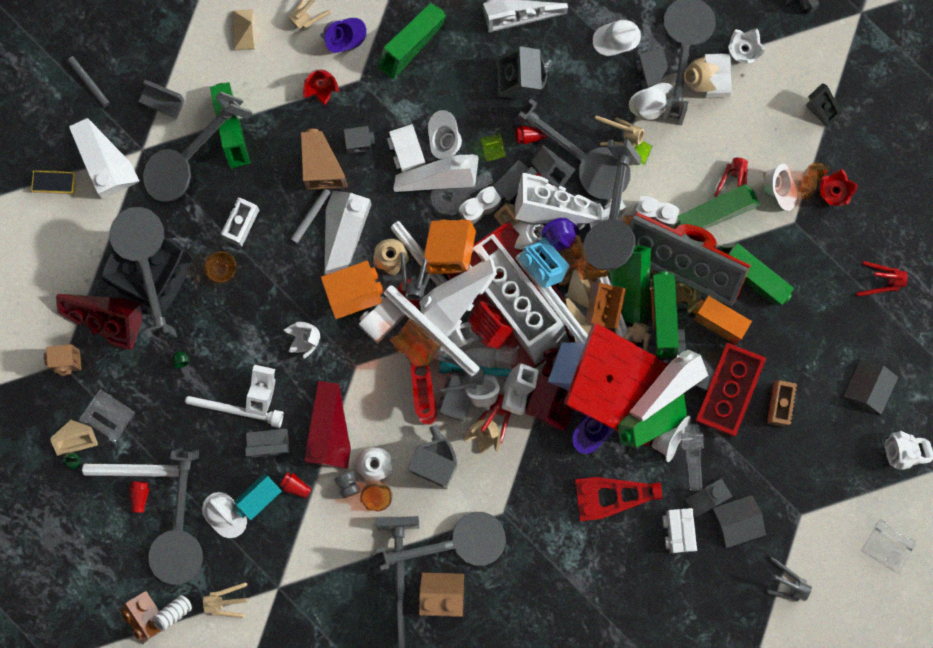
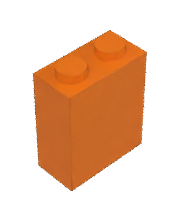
M471 220L431 221L424 258H427L426 269L429 274L464 273L469 270L476 234Z
M368 260L321 277L335 319L383 303L380 294L384 293L381 283L375 282L379 278L375 267L370 268Z
M710 296L705 300L701 299L693 311L696 314L693 319L694 321L735 345L743 338L752 322Z

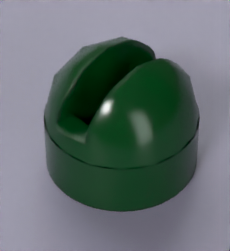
M678 302L676 303L677 309L684 308V312H677V319H684L688 315V307L684 303Z
M177 351L172 356L174 368H183L190 364L187 354L182 351Z
M73 452L67 453L63 458V464L68 469H76L81 463L80 456ZM67 458L76 459V463L66 462Z

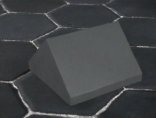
M860 359L843 397L881 415L898 377L883 365Z
M752 495L712 508L726 548L766 535L762 513Z

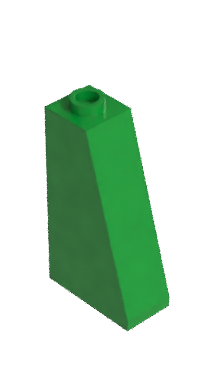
M430 3L383 48L378 68L394 80L443 26L446 18L443 10Z
M230 82L218 83L210 87L216 117L223 108L215 98L217 94L221 91L234 96ZM233 115L218 128L230 169L250 164L239 116Z
M744 184L678 215L680 221L677 224L678 226L690 224L707 229L761 205L753 187Z
M735 243L723 244L720 251L751 265L744 281L745 285L774 305H783L790 300L791 292L794 288L741 245Z
M635 245L632 256L625 264L617 269L609 270L612 286L625 288L621 314L624 321L629 322L631 325L634 322L642 323L649 318L651 248Z
M662 271L653 274L655 356L658 359L676 358L679 342L675 274Z
M684 393L644 421L629 413L618 424L621 444L637 448L679 426L687 417Z

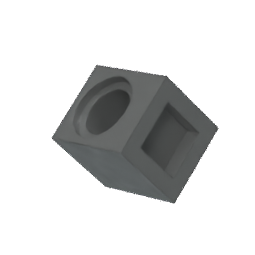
M368 126L344 129L348 154L372 151L371 144H375L374 133L369 132Z

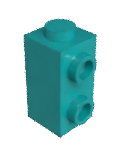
M263 474L233 502L237 506L234 510L242 518L246 516L252 520L281 490L266 474Z

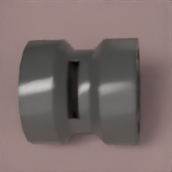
M354 472L334 479L336 485L340 487L342 499L361 492L359 485L355 483L356 477Z

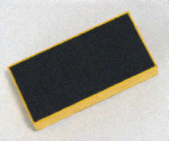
M33 171L32 192L74 194V172Z

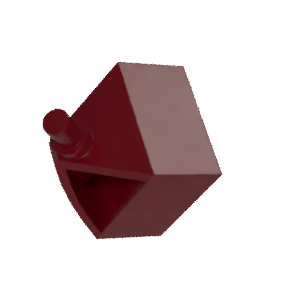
M539 375L536 388L527 395L524 412L545 426L566 432L574 410L564 405L568 390L549 383V377Z

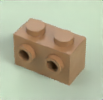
M70 344L46 347L47 353H44V364L54 373H59V376L71 375L72 371H81L80 350Z

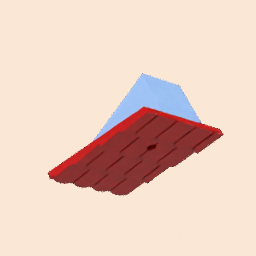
M592 323L586 343L562 342L548 382L568 390L564 405L619 432L618 424L630 413L632 408L669 364L605 327ZM650 440V441H648V442H646V443H644V444H642V445H644V446H649V444L651 443L652 440Z

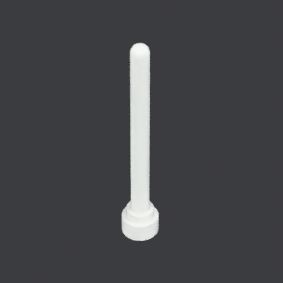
M191 396L185 398V403L188 405L268 421L271 426L277 428L281 427L284 413L278 410L270 411V413L264 416L246 412V408Z

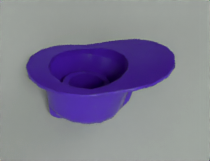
M347 18L329 22L325 26L323 33H320V36L324 39L329 51L338 53L360 46L365 40L367 29L361 19Z
M557 218L544 226L541 237H545L556 250L570 249L575 242L579 228L567 218Z
M584 415L580 424L573 432V446L580 453H592L610 437L614 430Z

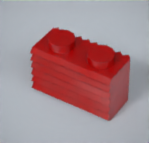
M483 301L479 302L470 318H467V321L472 325L471 330L476 335L481 336V343L488 348L500 349L514 330L495 306Z

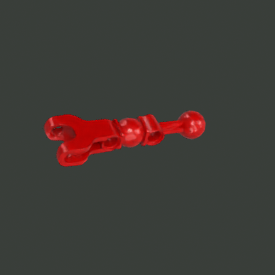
M402 281L398 291L419 310L418 302L420 300H411L405 296L406 292H402ZM408 318V324L405 329L408 336L405 355L411 365L415 412L422 424L432 425L437 421L438 414L432 374L428 366L430 365L431 350L425 337L426 334L422 330L416 336L410 334L411 330L418 326ZM418 368H426V373L423 376L416 375ZM425 409H430L429 412L423 413Z

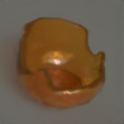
M217 251L211 254L205 264L206 275L214 283H225L231 280L237 268L234 257L225 251Z
M377 480L371 481L363 487L360 494V503H363L369 511H383L390 506L393 494L386 483Z

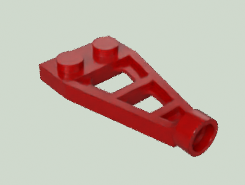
M600 477L575 479L580 522L603 519L650 500L662 499L660 482L646 484ZM609 488L615 490L617 493L616 503L602 507L599 504V489ZM623 488H635L638 491V498L633 501L624 502L621 490ZM650 488H652V494H653V496H651V495L649 494V489H650Z

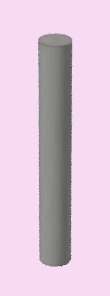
M323 189L291 237L293 242H299L331 194L329 190Z

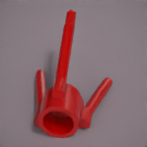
M735 157L732 159L731 164H727L726 171L714 193V197L718 196L730 172L731 176L738 178L737 188L741 186L742 178L743 185H747L748 161L746 159Z
M863 261L862 265L889 272H874V276L887 278V283L891 286L857 292L856 295L864 296L887 291H899V287H906L907 272Z
M501 394L498 395L496 402L490 406V409L488 411L485 410L477 420H483L491 412L480 429L481 432H484L496 414L499 416L505 414L500 432V444H502L512 413L502 409L504 395Z

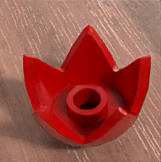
M324 69L314 70L304 79V99L315 95L323 105H326L333 91L339 93L335 77Z
M843 169L835 171L830 176L822 177L820 183L822 198L828 204L834 206L847 205L858 187L855 182L848 180ZM838 188L839 194L833 193L832 189Z

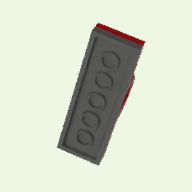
M639 212L632 217L629 227L635 235V245L651 248L650 268L658 272L667 271L670 274H675V280L730 306L735 303L751 267L750 264L715 249L717 245L715 237L701 227L682 224L673 229Z

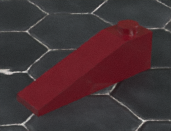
M70 294L56 295L58 314L77 325L83 324L91 329V333L95 335L99 333L107 338L108 343L128 350L133 349L142 323L141 303L124 298Z
M318 381L305 462L307 464L348 469L351 445L340 386L338 383Z

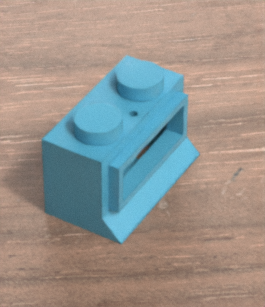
M545 237L538 243L525 247L519 257L521 263L543 288L562 282L570 267ZM541 252L546 256L545 261L539 256Z

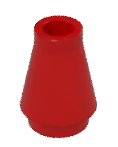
M520 125V127L515 128L517 144L525 145L546 139V134L536 127Z
M288 472L279 485L283 489L282 491L303 497L304 499L307 498L312 489L294 473L290 474Z
M131 482L129 494L132 512H144L150 489L147 482Z

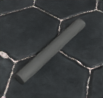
M74 56L68 58L67 62L103 107L110 104L108 99Z

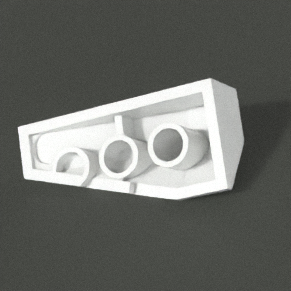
M487 0L486 3H483V11L489 32L567 14L568 10L566 3L526 0Z
M88 118L69 126L90 178L102 199L140 182L132 164Z
M473 154L450 156L397 174L394 192L475 187L478 156Z
M522 173L515 201V219L530 223H549L557 218H567L573 223H600L602 221L601 205L581 195L573 196L565 192L566 188L562 186L557 188L548 184L549 180L543 177Z
M332 191L326 208V275L350 266L371 207L370 199L353 193Z
M488 259L432 289L419 302L422 314L447 337L462 323L460 318L465 311H470L474 305L472 303L476 296L483 294L497 275L493 260Z
M690 350L681 352L678 357L670 362L630 411L631 415L644 421L707 377L708 374L701 355Z

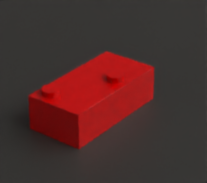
M726 343L696 423L735 437L766 358Z

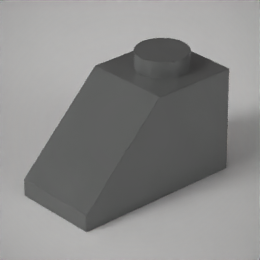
M701 347L699 355H701L708 376L691 388L706 393L721 355Z

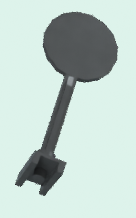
M676 0L667 8L663 18L664 29L668 37L681 45L674 95L667 100L662 122H666L667 117L679 119L678 125L683 124L689 102L683 101L682 98L685 80L684 73L687 67L689 49L691 46L705 43L712 36L716 26L715 15L711 7L701 0Z
M220 91L215 97L223 107L220 110V114L182 154L175 150L165 149L151 156L143 174L144 186L149 195L155 200L170 202L175 201L184 194L191 178L188 160L233 115L248 119L253 114L251 110L240 107L243 103L242 99Z
M530 99L523 107V111L518 114L512 123L519 127L526 121L554 140L581 161L578 178L582 188L589 195L597 199H612L617 160L607 147H599L591 150L588 154L584 153L539 119V116L533 112L537 103ZM629 165L626 168L623 191L626 190L630 182L631 169Z
M624 139L623 145H616L613 140H608L607 147L617 160L609 219L593 226L587 233L583 243V254L587 262L599 270H613L622 266L632 256L635 248V235L633 231L623 221L618 220L626 168L628 165H640L641 162L640 155L628 139Z
M142 207L128 208L120 212L113 220L109 230L110 243L114 251L122 258L133 262L139 261L153 316V327L146 329L147 337L156 343L161 342L160 338L167 335L177 338L176 330L166 324L164 317H162L148 259L154 256L161 248L164 240V227L159 217L151 210Z
M177 448L171 451V459L178 460L177 469H179L174 530L159 535L151 544L148 554L149 566L154 575L162 582L172 585L184 584L193 579L200 571L203 562L202 548L198 540L190 533L183 531L188 470H190L191 461L198 459L199 450L189 452L182 451L183 448Z
M472 512L463 516L455 524L451 541L397 553H386L385 547L375 549L370 554L371 558L376 557V565L379 566L374 570V574L385 572L389 569V565L396 564L398 561L454 549L456 554L465 563L473 566H486L496 561L503 553L506 544L505 531L502 524L493 515L485 512Z
M419 516L376 518L377 530H392L395 553L403 551L405 529H420ZM404 560L395 564L399 648H405L403 607L405 589Z

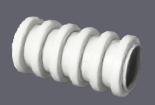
M178 596L177 599L153 616L154 625L159 630L166 631L167 628L171 627L172 624L192 610L191 603L186 597Z

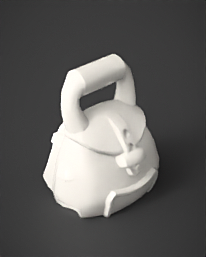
M898 431L891 433L885 441L884 448L889 464L896 469H909L913 465L925 464L933 460V450L930 442L926 439L915 438L913 435ZM919 443L922 444L926 458L921 457Z

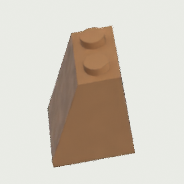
M308 129L306 132H301L303 182L306 190L347 188L345 175L322 131Z
M422 573L419 615L463 616L464 574Z

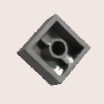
M520 46L497 57L498 96L521 99L542 90L546 84L548 69L553 64L552 61L546 59L543 62L539 49Z
M437 425L429 427L433 436L431 438L432 442L417 447L408 471L448 489L457 469L456 455L448 439L444 438L443 434H440Z

